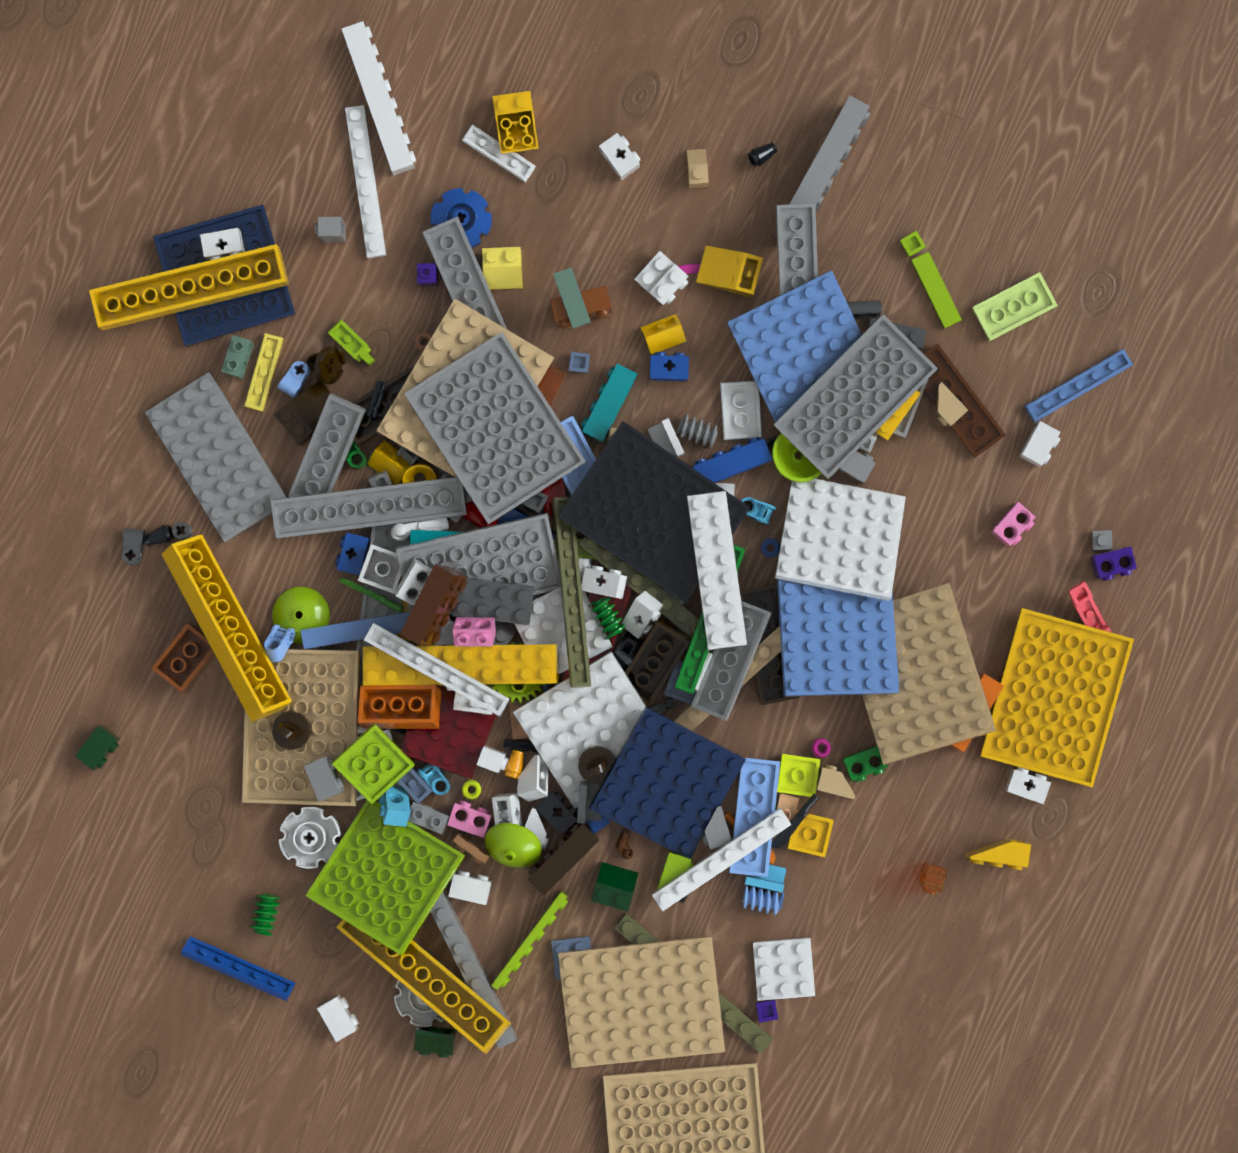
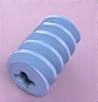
M745 885L742 900L743 908L746 909L748 904H750L752 911L758 906V911L761 912L765 907L766 914L773 909V913L776 916L782 908L784 892L778 897V891H774L771 895L769 889H766L763 893V889L759 887L756 892L755 886H751L748 890V886Z

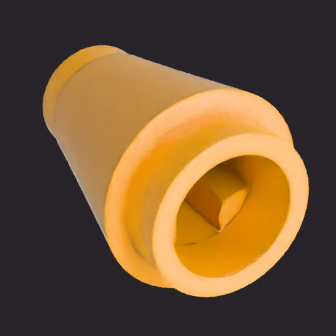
M512 751L504 769L505 777L518 780L523 769V752Z

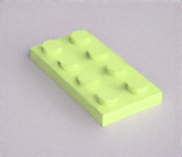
M1039 272L975 305L971 309L990 342L1058 305Z

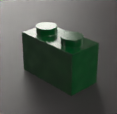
M98 725L75 757L92 770L101 769L108 761L106 757L109 753L113 754L119 747L118 742L120 738L103 725Z

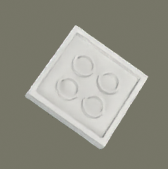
M810 937L752 942L758 1001L815 996Z

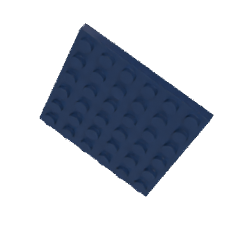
M259 205L153 236L163 272L206 262L207 260L204 258L201 234L239 228L245 252L275 245L265 206ZM223 242L220 248L224 250L226 244ZM288 286L175 313L185 347L296 315Z
M645 707L590 804L589 809L684 857L691 858L702 839V835L705 833L704 830L716 808L721 805L746 759Z

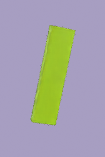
M927 252L912 259V265L943 328L945 329L960 322L962 319L930 253Z

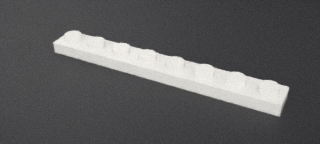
M364 105L345 108L366 254L368 259L383 257L387 255Z
M375 623L372 624L364 641L498 716H501L510 700L508 697Z
M778 808L652 893L653 898L662 911L666 910L789 827L791 823L781 808Z

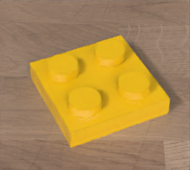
M808 813L789 838L787 848L825 857L834 820Z

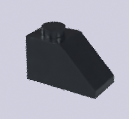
M628 630L613 654L624 672L644 641L641 638L635 637Z

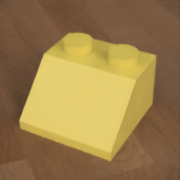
M521 247L482 248L483 274L490 290L523 289Z

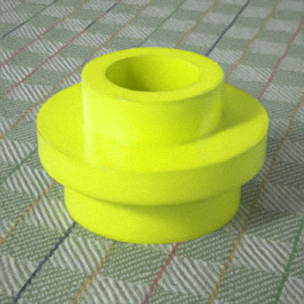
M468 780L462 786V793L468 799H475L481 793V786L475 780ZM469 786L475 787L474 793L468 791Z

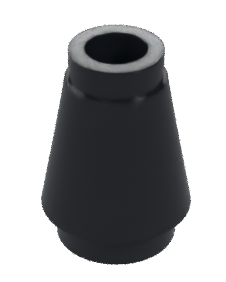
M771 142L770 144L751 149V152L748 153L749 161L754 167L761 166L777 153V148Z
M164 524L144 536L148 546L169 543L175 538L172 533V527Z

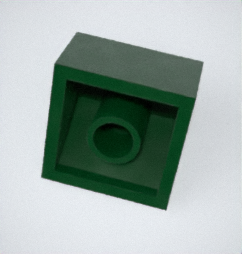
M602 862L591 901L628 912L639 872Z
M418 1026L415 1032L414 1050L418 1051V1054L421 1055L437 1053L438 1057L449 1058V1055L453 1056L457 1029Z

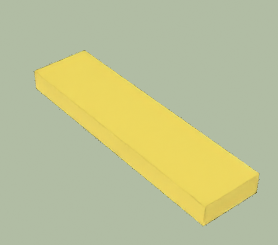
M267 333L264 334L244 407L264 412L284 338Z

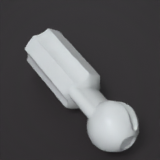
M447 517L420 520L406 524L398 523L392 527L391 536L395 541L403 542L409 538L410 530L447 531L449 529Z

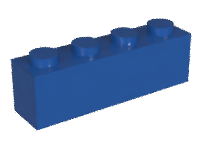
M759 437L749 440V444L743 447L741 444L731 447V451L725 454L723 451L715 453L710 460L706 461L705 458L697 460L692 468L712 482L717 483L771 462L773 459L765 439L760 440Z

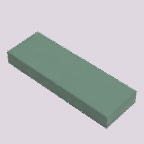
M572 268L554 273L553 275L572 329L591 323Z

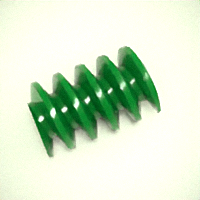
M604 597L589 605L594 606L591 613H598L595 620H602L598 626H605L602 634L609 633L605 638L606 640L622 632L626 626L625 624L619 625L622 617L615 618L618 610H611L615 606L614 603L608 604L611 597Z
M266 893L256 895L257 898L261 899V902L254 903L259 907V909L253 910L257 917L251 918L256 924L249 925V927L255 933L272 936L273 933L269 930L274 929V925L270 922L276 921V918L272 915L278 913V910L273 907L280 905L276 899L281 897Z

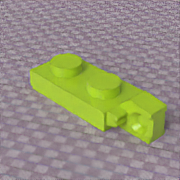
M340 319L328 332L359 363L364 360L371 366L375 362L368 354L371 351L369 346L343 320Z

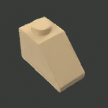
M706 149L686 150L689 189L708 187Z
M941 382L937 386L936 414L939 416L937 419L944 427L946 425L951 427L968 409Z
M826 764V768L821 767L816 790L855 799V794L842 772L837 771L838 767Z

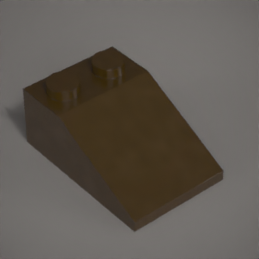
M319 381L289 401L274 414L300 446L312 438L327 398L331 393Z

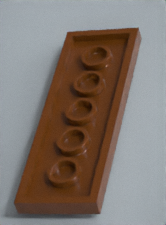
M937 343L923 353L938 368L928 378L924 391L937 407V386L942 382L968 409L951 428L973 458H976L1006 435Z

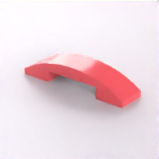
M1082 581L1069 589V597L1082 624L1112 633L1102 618L1086 582Z

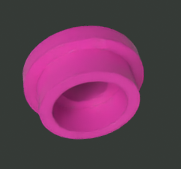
M819 738L812 744V752L817 757H826L831 751V745L826 739ZM823 744L825 747L822 752L818 751V745Z

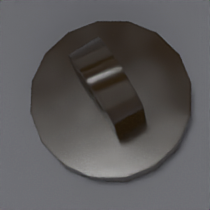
M327 346L319 353L308 357L307 364L309 369L315 372L319 382L334 384L343 373L342 364H345V359L339 348Z
M288 711L282 713L273 723V738L284 749L294 750L301 748L310 738V723L299 712Z
M598 745L589 747L583 751L579 758L578 769L580 775L591 784H602L616 758L608 748Z

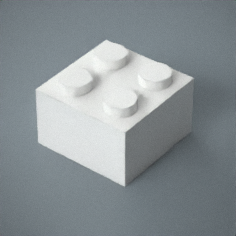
M371 544L358 581L395 594L402 580L397 554Z

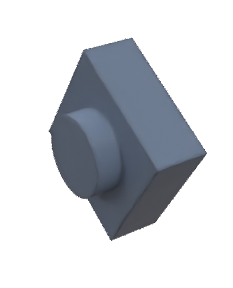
M571 352L569 372L588 374L590 354Z

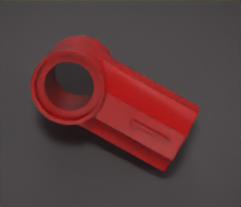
M472 501L466 503L467 515L461 516L479 528L497 524V519L492 524H486L487 522Z

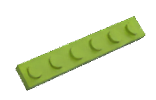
M561 891L491 986L497 990L500 986L502 988L506 986L510 980L508 975L511 971L516 972L522 964L520 959L523 955L527 957L533 949L532 943L542 938L545 933L543 931L544 927L547 924L550 926L556 919L554 915L558 909L562 911L568 903L566 900L568 895L565 892Z

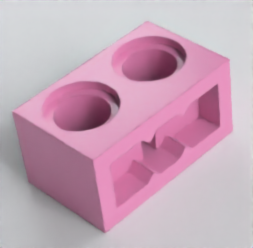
M1017 502L990 532L1007 547L1012 544L1015 546L1022 539L1021 533L1024 530L1029 531L1035 524L1033 520L1036 517L1022 504ZM1018 513L1025 516L1023 524L1018 523L1016 520ZM1005 528H1010L1012 530L1013 534L1011 538L1005 537Z
M456 617L453 626L454 646H493L496 636L495 618Z
M460 800V803L456 802L447 825L484 838L492 814H489V810L478 807V810L470 807V803ZM458 810L466 812L467 817L465 820L457 818L456 812ZM477 816H481L485 820V824L481 827L474 823V819Z

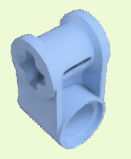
M302 361L294 362L277 388L294 399L310 374L308 365ZM302 366H304V367H303V370H304L305 372H304L303 374H302V373H299V374H298L299 371L296 370L297 367H302Z
M276 624L272 627L269 636L264 642V648L270 661L279 662L284 658L295 638V630L293 628L285 629Z

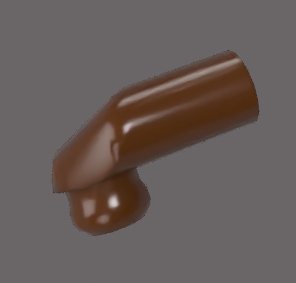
M622 830L616 848L622 858L631 859L634 852L627 843L631 833Z

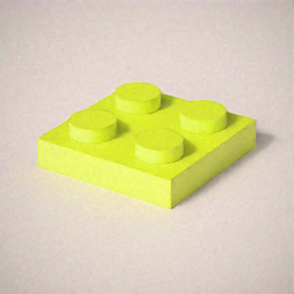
M782 754L777 792L807 797L816 794L821 759Z

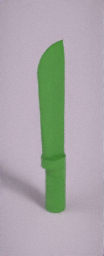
M341 578L339 580L342 584L379 601V603L399 613L403 608L402 605L386 598V596H380L348 579Z

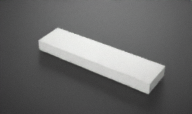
M473 124L462 139V142L525 183L536 168L534 164L515 152L501 154L499 141Z

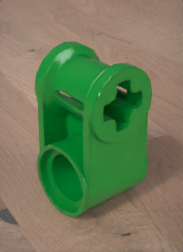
M353 440L346 461L354 469L361 470L367 465V458ZM355 456L362 457V462L358 465L353 464Z

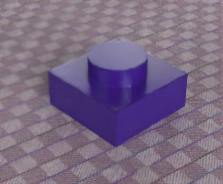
M775 999L756 1002L759 1023L778 1020Z

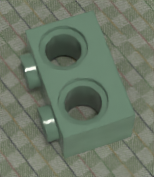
M232 335L221 372L243 380L254 343L251 340Z

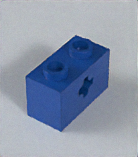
M655 352L654 355L650 356V380L688 382L689 356H685V353H674L673 356H666L664 352ZM668 362L675 366L671 371H667V367H664Z
M346 533V536H342L340 542L342 552L341 555H337L335 566H338L337 570L360 576L371 539L351 533ZM352 549H354V552L357 553L356 557L353 556L352 559H350V556L347 555L348 551L351 552Z

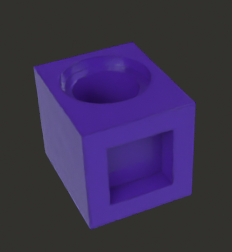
M436 263L417 264L418 286H438V267Z

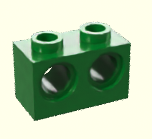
M877 745L842 758L849 779L851 781L855 780L856 783L867 779L866 775L871 773L874 776L884 772V768L888 767L887 764L883 765ZM872 756L879 758L877 766L872 767L869 760ZM854 763L861 765L859 773L852 772L851 767Z

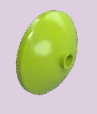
M782 433L778 435L773 445L772 458L776 469L781 475L794 482H808L822 474ZM796 452L800 453V459L795 457Z
M294 587L278 597L273 607L272 620L274 625H280L281 628H293L295 630L293 643L303 644L301 630L328 625L330 610L325 598L316 590L308 587ZM299 611L303 614L300 619L296 617V613Z
M501 823L493 826L488 830L484 840L485 848L490 856L500 864L512 868H524L533 865L538 861L542 851L541 843L533 832L513 823Z

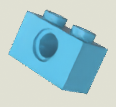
M392 786L378 798V803L381 804L380 816L383 817V824L406 827L410 816L408 792L402 786Z

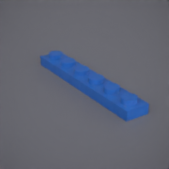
M191 936L181 952V955L286 1002L295 986L293 981Z

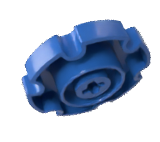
M455 188L442 194L443 201L441 203L435 202L431 211L432 226H437L457 216L459 218L462 215L464 222L461 224L471 247L474 248L480 245V236H488L492 226V214L485 211L488 207L487 201L473 190L465 194L463 188Z

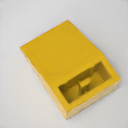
M525 91L492 96L501 154L539 149L531 92Z
M705 246L696 283L751 298L754 295L763 258L744 252Z
M1003 839L967 852L965 857L975 864L984 865V861H986L991 866L1003 867V864H1007V867H1011V869L1022 870V867H1028L1031 844L1025 841Z

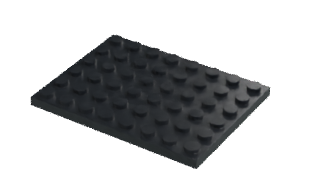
M622 421L558 515V518L686 604L699 585L687 496L726 490ZM726 491L731 533L733 535L751 507Z

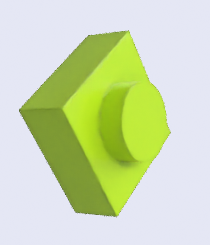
M917 231L899 241L908 257L926 248Z

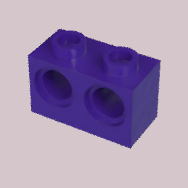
M1132 547L1090 557L1096 579L1102 578V581L1114 579L1113 575L1120 573L1121 577L1130 575L1132 570L1137 569ZM1121 557L1127 559V566L1125 568L1119 564ZM1103 561L1109 565L1107 572L1101 570V563Z

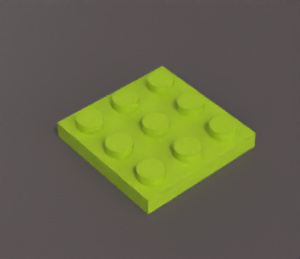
M375 723L332 761V765L371 804L415 766L414 762Z

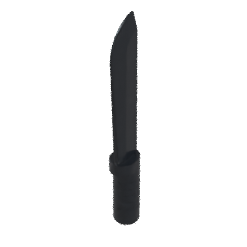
M813 794L800 808L799 812L790 821L791 825L781 831L771 843V847L781 848L784 846L803 819L808 815L807 812L819 800L816 794Z

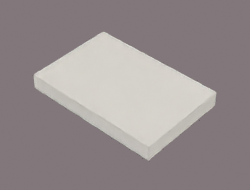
M756 382L720 383L723 440L762 438L760 398Z

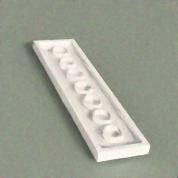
M726 491L687 496L708 650L747 645Z

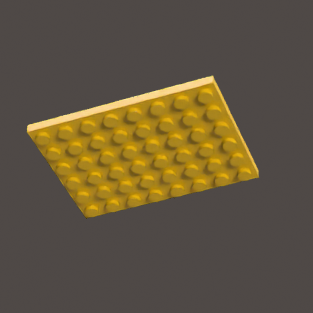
M1021 608L1000 682L1004 687L995 700L991 714L996 731L985 735L980 756L1093 787L1134 639Z

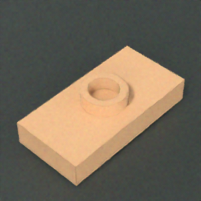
M780 793L777 809L781 808L790 822L796 814L799 797Z

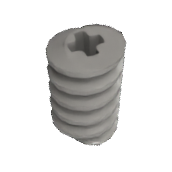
M688 413L682 418L676 432L677 434L681 431L682 438L688 434V440L695 437V443L702 439L703 446L709 442L710 449L718 434L717 425L710 429V422L703 426V419L696 423V417L693 416L689 420Z

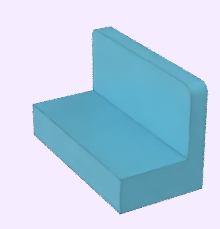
M769 865L768 877L745 875L744 884L783 893L786 868Z

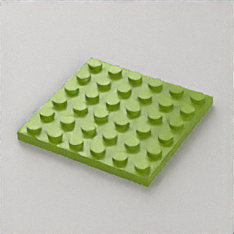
M367 800L305 896L402 956L465 855L409 821L406 827L383 824V817L380 816L381 804L376 801L371 804Z

